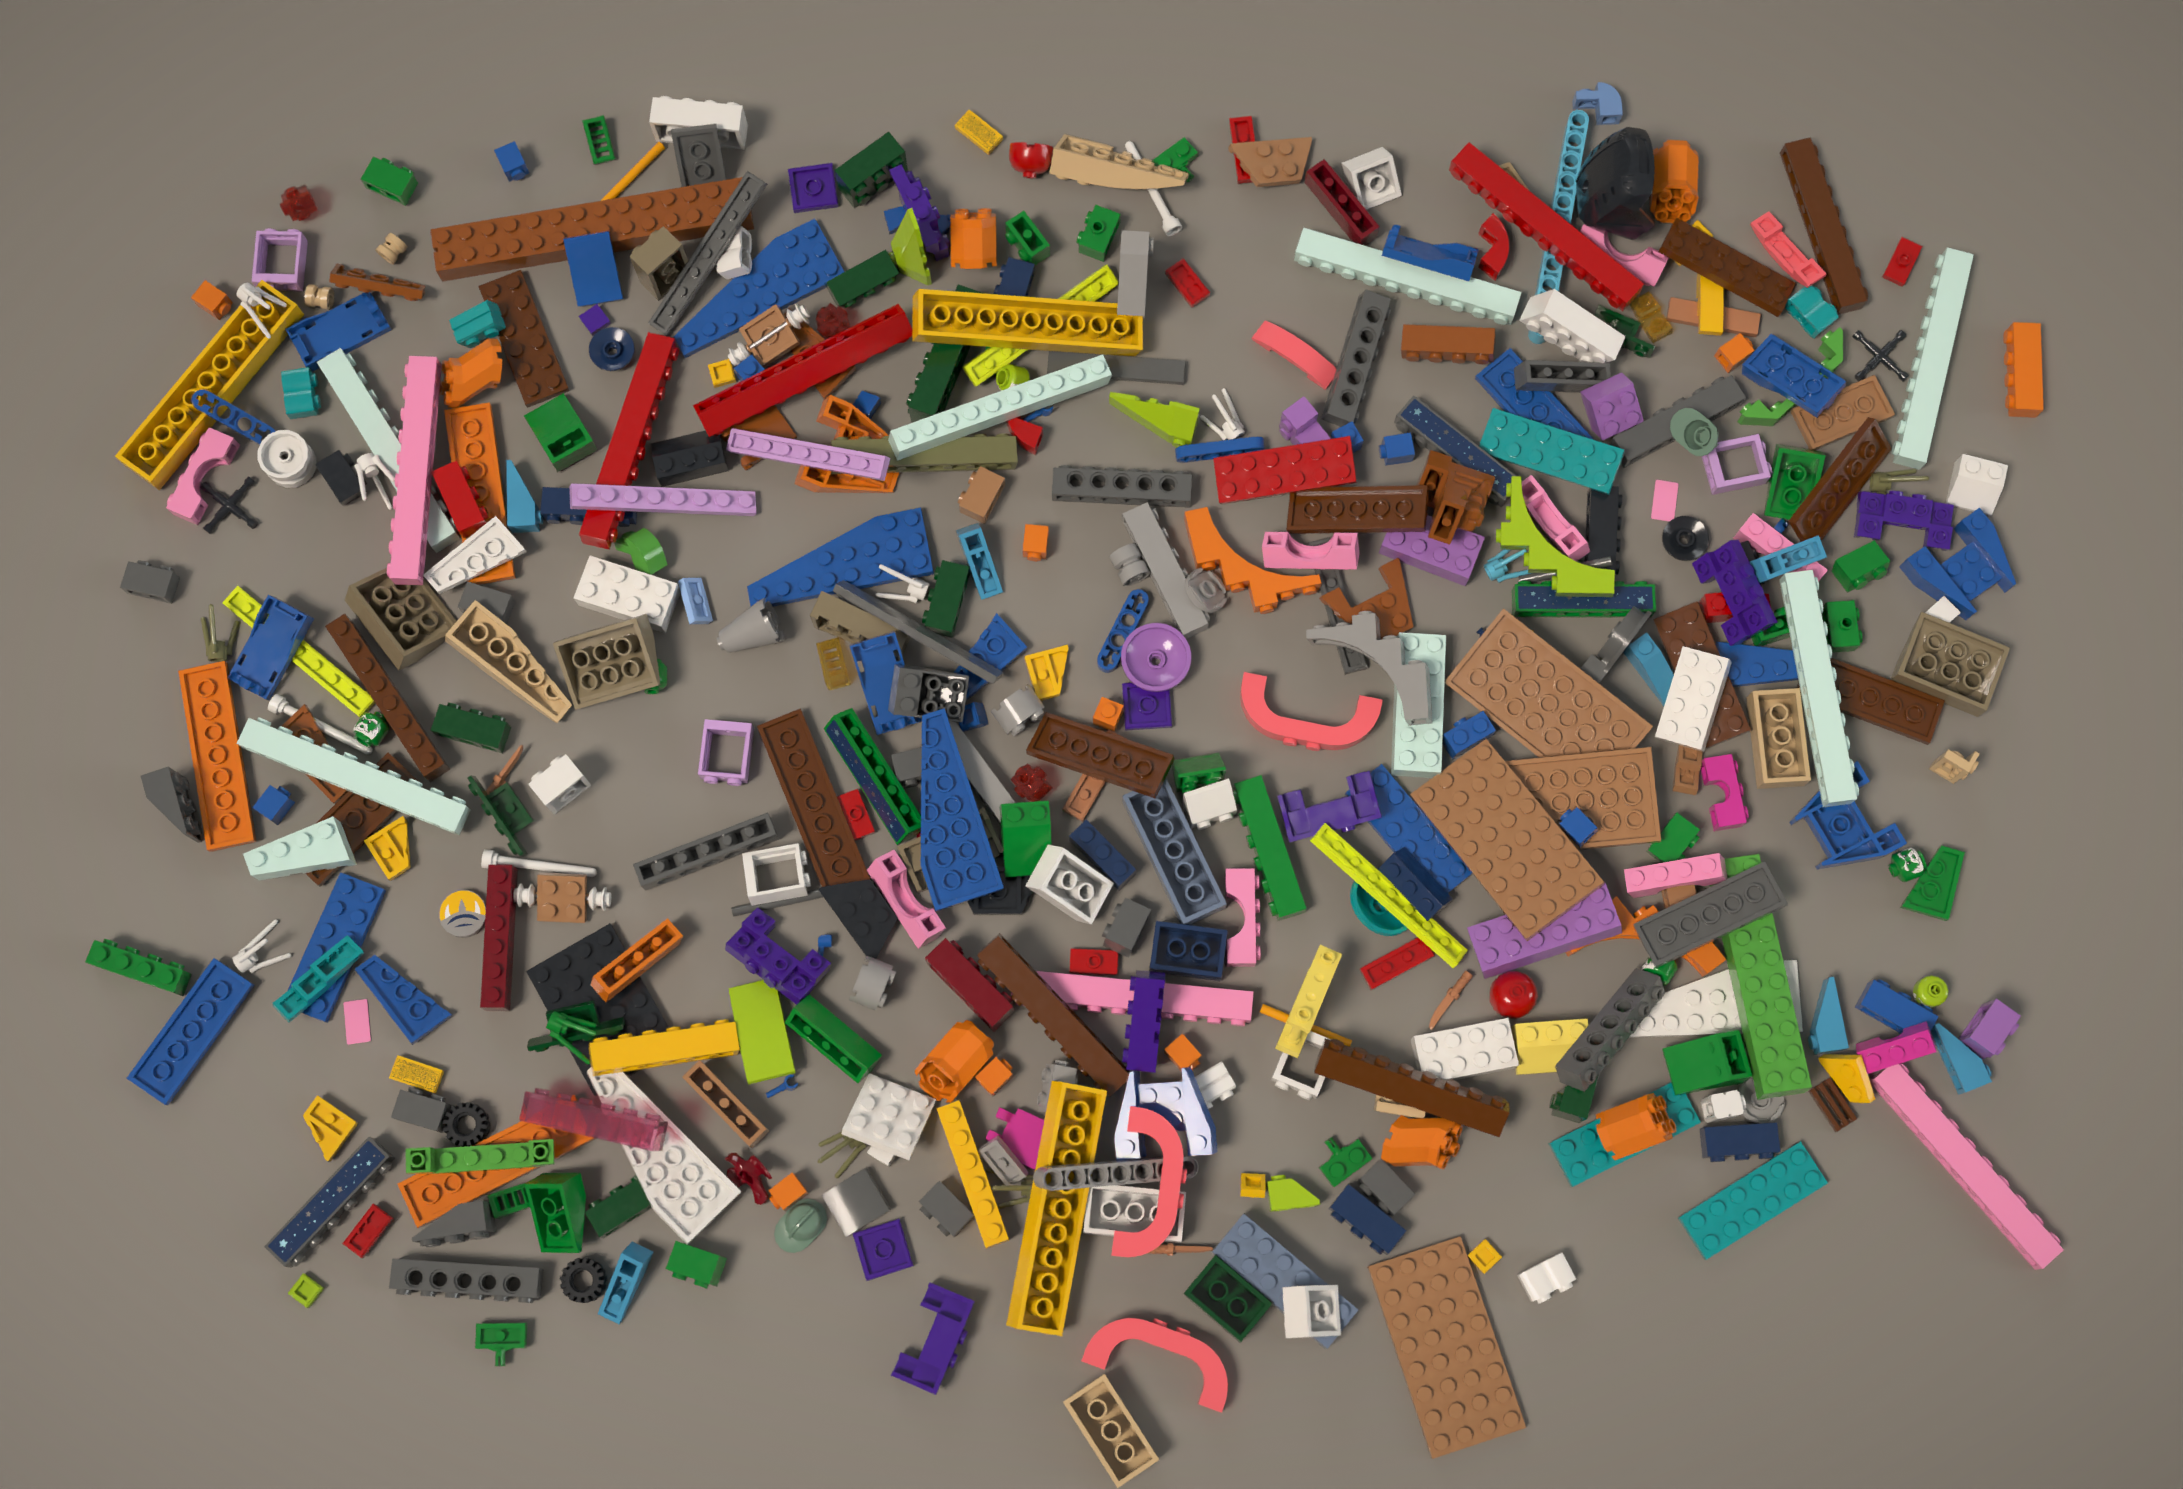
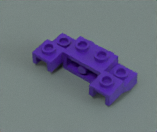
M902 165L890 169V176L893 178L899 191L900 201L905 212L910 208L913 209L926 252L933 253L936 262L948 257V248L951 245L946 234L942 235L939 230L938 219H940V215L936 206L932 207L929 202L931 196L927 187H923L919 177L915 178L912 171L905 172Z
M1861 491L1858 493L1854 537L1880 540L1882 524L1925 530L1923 547H1933L1947 551L1950 550L1953 531L1951 521L1954 505L1933 502V500L1926 499V495L1912 494V497L1903 496V492L1889 491V494Z
M1739 539L1728 541L1714 552H1707L1692 563L1701 584L1710 583L1716 579L1733 617L1723 623L1721 627L1730 646L1739 645L1757 633L1778 623Z
M1370 770L1346 777L1351 795L1306 807L1301 789L1278 795L1289 842L1314 836L1324 823L1333 830L1341 829L1342 832L1356 829V824L1382 818Z
M757 907L742 922L741 928L726 943L725 950L743 963L750 973L760 976L767 986L777 989L797 1005L810 994L818 982L830 971L831 962L813 949L801 962L767 937L775 928L776 921Z
M929 1283L920 1306L937 1312V1316L919 1359L900 1352L899 1359L891 1376L937 1395L948 1367L953 1369L958 1354L955 1353L958 1344L963 1345L968 1331L964 1329L975 1301Z

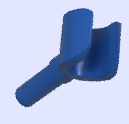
M1053 406L1049 409L1041 408L1036 410L1023 420L1030 422L1040 415L1049 416L1052 413Z
M832 935L819 936L818 953L821 956L824 954V947H832Z
M790 1074L786 1076L784 1083L766 1093L767 1098L786 1089L788 1091L795 1090L798 1083L794 1086L787 1084V1080L792 1079L795 1075Z

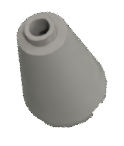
M766 598L756 602L719 631L717 642L721 650H726L730 653L784 641V630L779 631L778 624L781 623L771 603L769 601L765 603Z

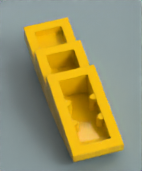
M1697 273L1698 334L1721 336L1723 333L1724 311L1723 287Z

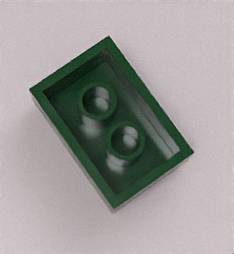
M888 131L834 170L838 189L853 208L866 204L871 196L877 192H883L889 183L894 181L890 176V169L902 165L904 171H908L905 150Z
M1216 1255L1183 1293L1184 1296L1239 1343L1242 1342L1272 1305L1268 1299Z

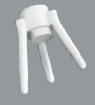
M244 283L237 291V297L242 300L240 305L248 311L261 331L270 339V333L250 306L260 304L266 309H270V305L262 300V296L283 307H286L287 304L264 292L259 287L255 288L250 283Z
M1223 388L1222 393L1233 418H1230L1217 396L1213 394L1214 402L1227 421L1222 425L1224 430L1219 429L1203 415L1200 416V419L1219 434L1223 441L1239 439L1245 433L1243 430L1244 426L1239 420L1227 390Z
M367 453L360 456L354 467L358 474L362 500H367L363 475H366L368 478H373L388 509L391 510L393 507L377 476L379 473L378 469L380 468L392 482H395L394 476L380 461L378 455L374 456L372 453Z
M882 564L879 565L880 569L909 583L907 592L910 593V596L876 593V597L906 600L917 603L918 599L924 600L930 583L919 578L911 579Z
M277 919L273 920L246 947L232 957L234 964L240 972L244 973L249 970L253 973L260 968L283 961L292 956L291 953H287L256 964L259 959L255 952L268 942L266 938L261 942L259 941L278 923Z

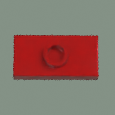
M1901 237L1882 278L1903 287L1923 246Z
M1184 258L1165 270L1166 276L1191 308L1210 296L1209 290Z
M858 788L837 797L855 841L875 833Z
M1070 949L1069 973L1117 975V952L1113 950Z
M373 1203L342 1244L359 1257L364 1258L394 1218Z

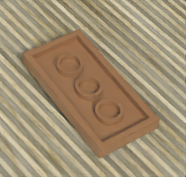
M1875 375L1844 387L1841 393L1836 396L1834 403L1828 409L1823 410L1818 418L1799 406L1791 410V414L1809 450L1819 449L1855 434L1868 417L1876 419L1879 424L1895 416Z

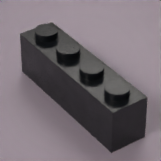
M1612 486L1609 495L1588 489L1585 540L1588 543L1590 552L1585 555L1584 562L1611 556L1613 565L1600 569L1615 570V575H1618L1620 561H1616V552L1619 553L1621 540L1617 539V530L1621 529L1622 522L1621 517L1618 516V508L1622 506V495L1619 494L1618 486Z

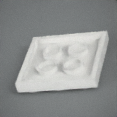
M869 1073L843 1126L841 1134L910 1161L935 1106L936 1099Z

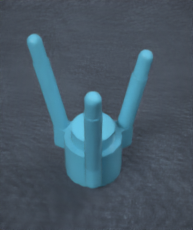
M1503 549L1496 556L1487 560L1484 568L1491 581L1497 579L1498 583L1506 579L1531 574L1528 573V570L1505 574L1508 571L1506 564L1517 559L1527 550L1523 549L1503 560L1502 557L1510 551Z

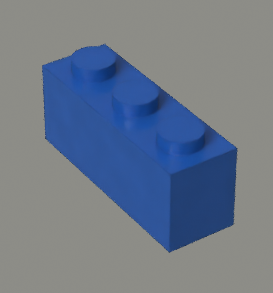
M1879 979L1867 983L1855 1005L1856 1009L1900 1034L1903 1033L1904 1028L1926 1021L1931 1032L1939 1017L1933 1014V1010L1930 1007L1912 1002V998L1909 995L1893 991L1888 983Z

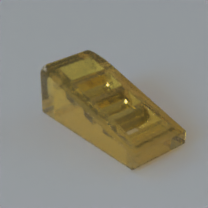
M839 637L816 643L828 690L849 686L851 683ZM834 648L837 649V651H833V652L826 653V654H824V652H823V651L830 650V649H834ZM836 657L839 658L833 661L826 662V660L833 659ZM841 666L839 669L828 671V669Z

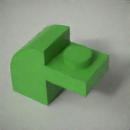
M645 528L637 532H626L614 542L616 550L631 555L635 570L652 575L668 565L659 541Z

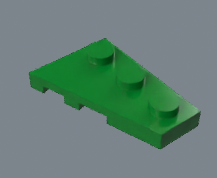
M1940 846L1900 908L1944 921L1949 920L1965 852Z

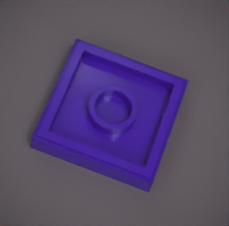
M832 163L788 169L794 213L839 207Z
M1122 683L1125 731L1172 728L1170 690L1151 692L1143 690L1133 683Z
M900 1219L853 1233L866 1281L914 1266Z

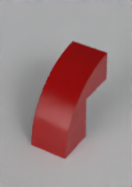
M1492 213L1481 225L1478 234L1492 245L1489 251L1481 258L1478 268L1496 281L1502 273L1508 257L1509 239L1504 225Z
M1021 416L1006 421L1009 432L1012 436H1016L1018 445L1029 453L1036 455L1043 437V427L1021 420Z

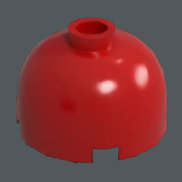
M1027 142L1010 143L1009 161L1017 172L1023 173V178L1036 179V174H1043L1050 168L1054 148L1053 146L1039 143L1034 145L1027 144Z
M1507 971L1499 975L1492 982L1489 991V1001L1494 1011L1500 1016L1510 1019H1520L1528 1015L1535 1007L1538 999L1537 987L1533 979L1519 971Z

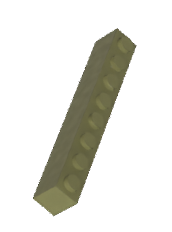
M1006 433L987 437L985 434L961 437L898 461L888 441L889 436H884L881 439H872L871 437L864 436L849 440L847 437H838L835 440H831L830 444L833 447L889 457L890 462L887 473L978 471L980 466L988 470H1015L1018 463L1016 436H1010ZM831 471V474H843Z

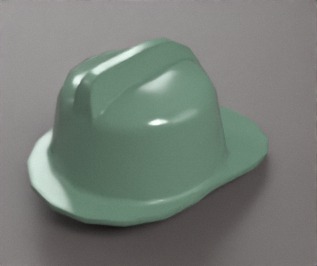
M1684 408L1678 410L1673 415L1670 422L1671 434L1679 444L1693 455L1705 456L1719 445L1717 443L1719 438L1718 429L1699 411L1693 408Z
M812 1199L800 1200L784 1214L775 1226L774 1232L775 1241L781 1249L786 1252L796 1253L804 1250L823 1231L827 1222L826 1210L822 1204Z

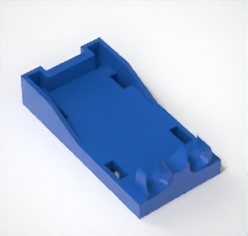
M1393 225L1389 231L1382 256L1465 281L1470 280L1479 249L1460 243L1433 245L1398 234L1401 227L1399 225Z
M364 292L330 311L306 318L285 330L295 345L303 363L313 372L320 368L317 361L341 348L346 355L392 329L372 293Z
M1772 333L1742 364V375L1761 387L1781 394L1816 418L1819 417L1823 410L1828 409L1834 403L1836 396L1846 386L1844 379Z
M268 595L256 616L250 637L228 678L239 684L242 688L270 701L315 618L274 596ZM275 672H277L278 674H277L276 678L274 679L273 683L270 682L271 679L275 677V675H274Z
M892 631L850 644L849 647L876 734L879 735L921 722L920 717L893 715L888 711L894 665H905L895 632ZM896 649L900 657L898 661H896L893 650ZM857 661H862L863 672H860ZM875 705L878 716H873L871 706Z

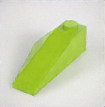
M910 208L907 210L891 242L892 252L888 254L894 265H897L899 273L928 286L932 284L930 271L925 265L927 259L923 249L920 229L913 209Z
M1110 392V405L1168 443H1172L1174 447L1192 444L1198 425L1200 408L1170 401L1169 405H1164L1154 398H1150V400L1145 402L1135 395Z

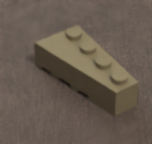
M821 591L810 614L814 628L852 644L894 631L903 656L910 641V636L865 612L861 608L842 601L824 591ZM897 649L893 650L896 661L900 660Z

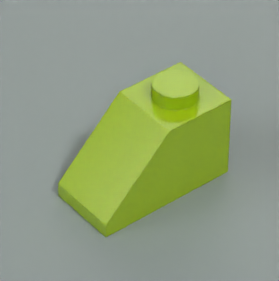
M1285 1175L1271 1176V1181L1266 1182L1270 1212L1320 1205V1200L1292 1178L1286 1179Z

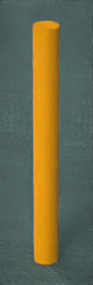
M658 142L600 201L616 198L665 149L664 145Z
M1265 1004L1262 1005L1260 1013L1286 1023L1289 1014ZM1314 1024L1311 1028L1312 1032L1329 1039L1340 1040L1346 1046L1350 1047L1352 1040Z

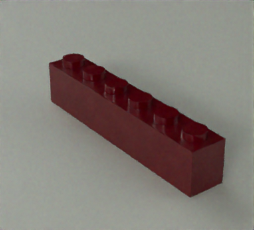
M488 865L480 1008L485 1011H510L516 915V902H514L513 895L514 889L517 888L518 869L513 865Z

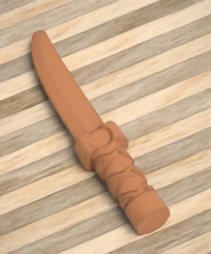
M522 745L518 747L499 775L493 777V782L486 790L487 794H490L506 783L505 778L521 756L523 751Z
M1465 970L1452 989L1449 988L1446 992L1447 995L1439 1004L1430 1020L1429 1028L1431 1030L1435 1027L1453 1000L1457 1001L1462 989L1473 977L1468 971Z
M1173 1243L1159 1245L1149 1253L1173 1256V1252L1200 1253L1212 1251L1213 1247L1173 1246Z

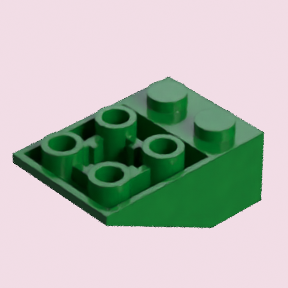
M564 393L524 415L557 472L598 450Z
M1213 753L1174 760L1172 771L1176 793L1182 792L1184 794L1223 781L1226 767L1220 754Z
M1739 1030L1717 1033L1662 1049L1675 1096L1743 1084L1752 1077Z

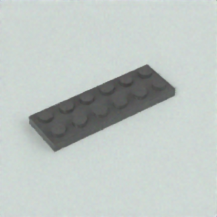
M1764 861L1633 924V927L1654 967L1658 968L1786 907L1788 903Z

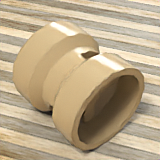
M389 233L385 238L386 242L380 244L375 251L384 260L393 265L398 260L397 256L399 253H404L408 247L396 235Z
M308 284L305 290V305L313 308L320 306L322 309L330 310L334 303V289L332 287L318 288L317 285Z

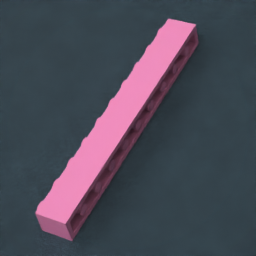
M409 356V362L405 364L404 369L407 385L403 386L405 407L401 408L403 429L399 430L401 452L398 451L397 453L399 474L395 475L397 496L393 497L395 518L391 519V531L393 532V540L389 542L391 563L387 564V576L396 585H423L432 486L431 471H433L442 369V364L437 357Z
M1036 971L1073 1011H1077L1078 1007L1087 1008L1088 1012L1101 1013L1102 1009L1111 1010V1014L1125 1015L1128 1010V1000H1133L1134 991H1129L1130 980ZM1165 983L1161 1019L1173 1020L1174 1016L1183 1017V1021L1197 1022V1019L1200 1018L1207 1019V1023L1221 1024V1021H1231V1025L1242 1027L1245 1026V1023L1251 1022L1253 991Z
M1902 1063L1881 1069L1870 1079L1871 1086L2034 1270L2045 1268L2064 1251L2059 1245L2061 1243L2059 1238L2042 1226L2044 1224L2042 1219L2026 1208L2025 1200L2010 1190L2008 1181L2003 1176L1997 1175L1994 1172L1992 1163L1986 1157H1981L1975 1150V1144L1969 1138L1962 1136L1958 1131V1125L1952 1119L1946 1118L1941 1112L1943 1111L1942 1107L1935 1100L1929 1099L1925 1094V1088L1918 1081H1913L1908 1075L1909 1070Z

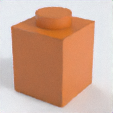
M206 280L191 297L197 306L218 320L230 311L233 304L227 294Z
M1739 333L1722 345L1714 357L1727 373H1730L1744 363L1755 350L1751 341Z
M1025 524L1023 557L1030 561L1046 559L1049 526Z
M1101 697L1093 716V724L1115 732L1123 714L1124 705Z
M1183 1033L1164 1049V1053L1181 1072V1068L1191 1067L1193 1071L1201 1064L1198 1060L1202 1055Z
M995 1057L975 1076V1079L993 1097L1013 1077V1074L1010 1072L1013 1068L1004 1058L1000 1061Z
M790 1173L769 1190L772 1195L769 1200L777 1210L782 1208L784 1211H787L809 1194V1192L794 1173Z

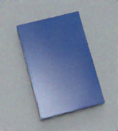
M603 231L564 238L578 307L623 299L610 232Z

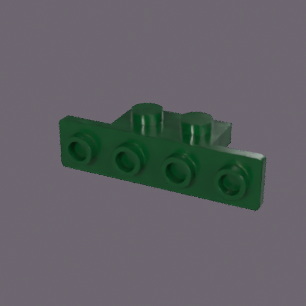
M1598 305L1594 316L1626 336L1621 348H1627L1639 357L1650 358L1655 346L1635 338L1640 322Z
M469 776L467 779L470 782L468 785L470 791L474 796L479 795L483 801L481 807L488 816L492 815L496 820L494 826L502 836L506 835L510 841L507 845L512 853L522 857L526 856L528 853L515 834L535 821L509 782L504 783L490 794H487L477 777Z
M594 1000L546 1011L547 1021H549L552 1013L556 1011L560 1014L562 1012L569 1016L597 1024L595 1028L581 1025L595 1031V1036L570 1027L566 1034L560 1033L570 1044L580 1039L583 1041L593 1040L597 1035L601 1034L615 1035L624 1029L625 1021L623 1017L600 1022ZM548 1034L529 1039L527 1049L528 1051L543 1052L549 1049L550 1046L559 1045L563 1047L564 1045Z

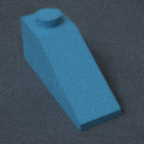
M506 460L507 527L512 533L540 532V524H543L540 510L513 462Z
M975 523L956 530L981 600L1002 593L1003 590L980 525Z
M1818 535L1749 563L1754 569L1758 582L1761 583L1824 559L1827 555Z
M1645 633L1629 644L1623 653L1664 706L1674 674L1661 650L1648 633Z
M1829 977L1823 981L1812 1020L1808 1043L1810 1049L1814 1050V1055L1838 1052L1849 1048L1834 977Z
M1940 1023L1933 1026L1931 1030L1932 1037L1958 1095L1992 1082L1990 1078L1991 1071L1980 1057Z
M631 1242L624 1249L598 1311L599 1315L617 1324L622 1322L646 1273L653 1251L635 1242Z

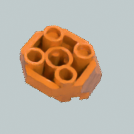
M1667 140L1663 143V147L1660 149L1657 147L1653 150L1655 174L1652 194L1649 197V207L1655 219L1661 223H1673L1676 218L1687 222L1690 220L1691 215L1696 212L1699 198L1698 153L1685 140Z
M980 208L978 212H969V209H956L955 214L950 216L951 267L956 268V263H959L962 269L987 268V263L992 262V267L997 266L996 214L991 213L990 208Z
M488 338L460 358H449L442 361L444 381L440 382V395H444V405H447L448 408H458L486 388H497L502 372V358H498L497 352H501V345L498 339Z
M972 1021L957 1022L916 1068L915 1074L916 1076L919 1074L921 1078L918 1082L920 1088L930 1097L936 1099V1101L944 1098L947 1099V1103H951L994 1054L992 1050L994 1047L993 1040L979 1030Z
M1654 1093L1596 1114V1119L1600 1118V1123L1596 1125L1597 1133L1604 1149L1607 1152H1614L1615 1155L1611 1156L1614 1160L1673 1139L1672 1133L1676 1132V1125L1667 1114L1665 1099L1661 1095L1656 1096Z
M1400 1115L1389 1130V1132L1393 1133L1391 1139L1386 1138L1383 1143L1381 1159L1393 1166L1433 1165L1444 1170L1450 1157H1455L1460 1149V1144L1457 1142L1462 1133L1463 1125L1444 1118L1409 1119Z

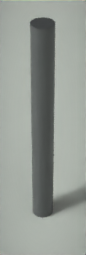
M1611 556L1581 562V564L1594 568L1613 565ZM1556 573L1519 576V582L1531 581L1533 583L1551 579L1552 576H1556Z
M818 889L808 891V896L753 906L750 903L732 907V914L734 917L752 913L757 907L763 911L824 897Z

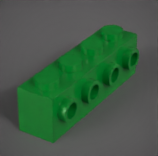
M105 938L103 942L93 941L85 963L184 996L192 976L191 973L183 970L184 965L170 961L169 965L161 963L163 958L149 953L147 958L140 956V950L126 946L125 950L117 948L118 943Z
M810 994L792 1009L785 1021V1024L856 1083L861 1082L875 1068L882 1057L881 1053Z

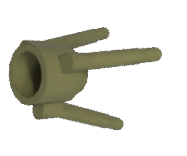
M1916 469L1872 473L1870 477V491L1878 494H1889L1885 491L1891 489L1892 482L1928 481L1929 477L1901 476L1914 474L1917 472Z
M210 604L211 641L206 619L201 617L206 656H208V661L212 662L227 661V656H232V647L239 622H234L228 645L225 646L224 641L216 640L214 606Z
M842 1132L819 1143V1147H822L844 1137V1141L819 1158L818 1163H822L846 1145H849L851 1149L856 1147L835 1174V1178H839L856 1156L866 1148L863 1142L842 1135Z
M987 1167L985 1169L986 1172L996 1174L992 1168ZM1027 1175L1022 1180L1026 1181H1021V1185L993 1186L992 1189L995 1191H1021V1196H1026L998 1204V1208L1001 1209L1029 1202L1034 1175Z

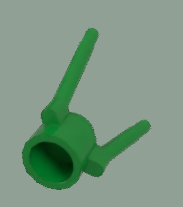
M554 1011L546 1025V1029L551 1030L549 1036L557 1039L578 1058L589 1065L591 1061L564 1039L560 1033L566 1034L570 1027L595 1036V1031L581 1025L595 1028L597 1024Z

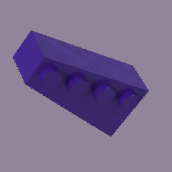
M1136 970V977L1131 976L1129 991H1134L1133 1000H1128L1127 1015H1132L1131 1024H1126L1125 1039H1129V1048H1124L1122 1062L1127 1063L1126 1070L1156 1073L1165 973Z

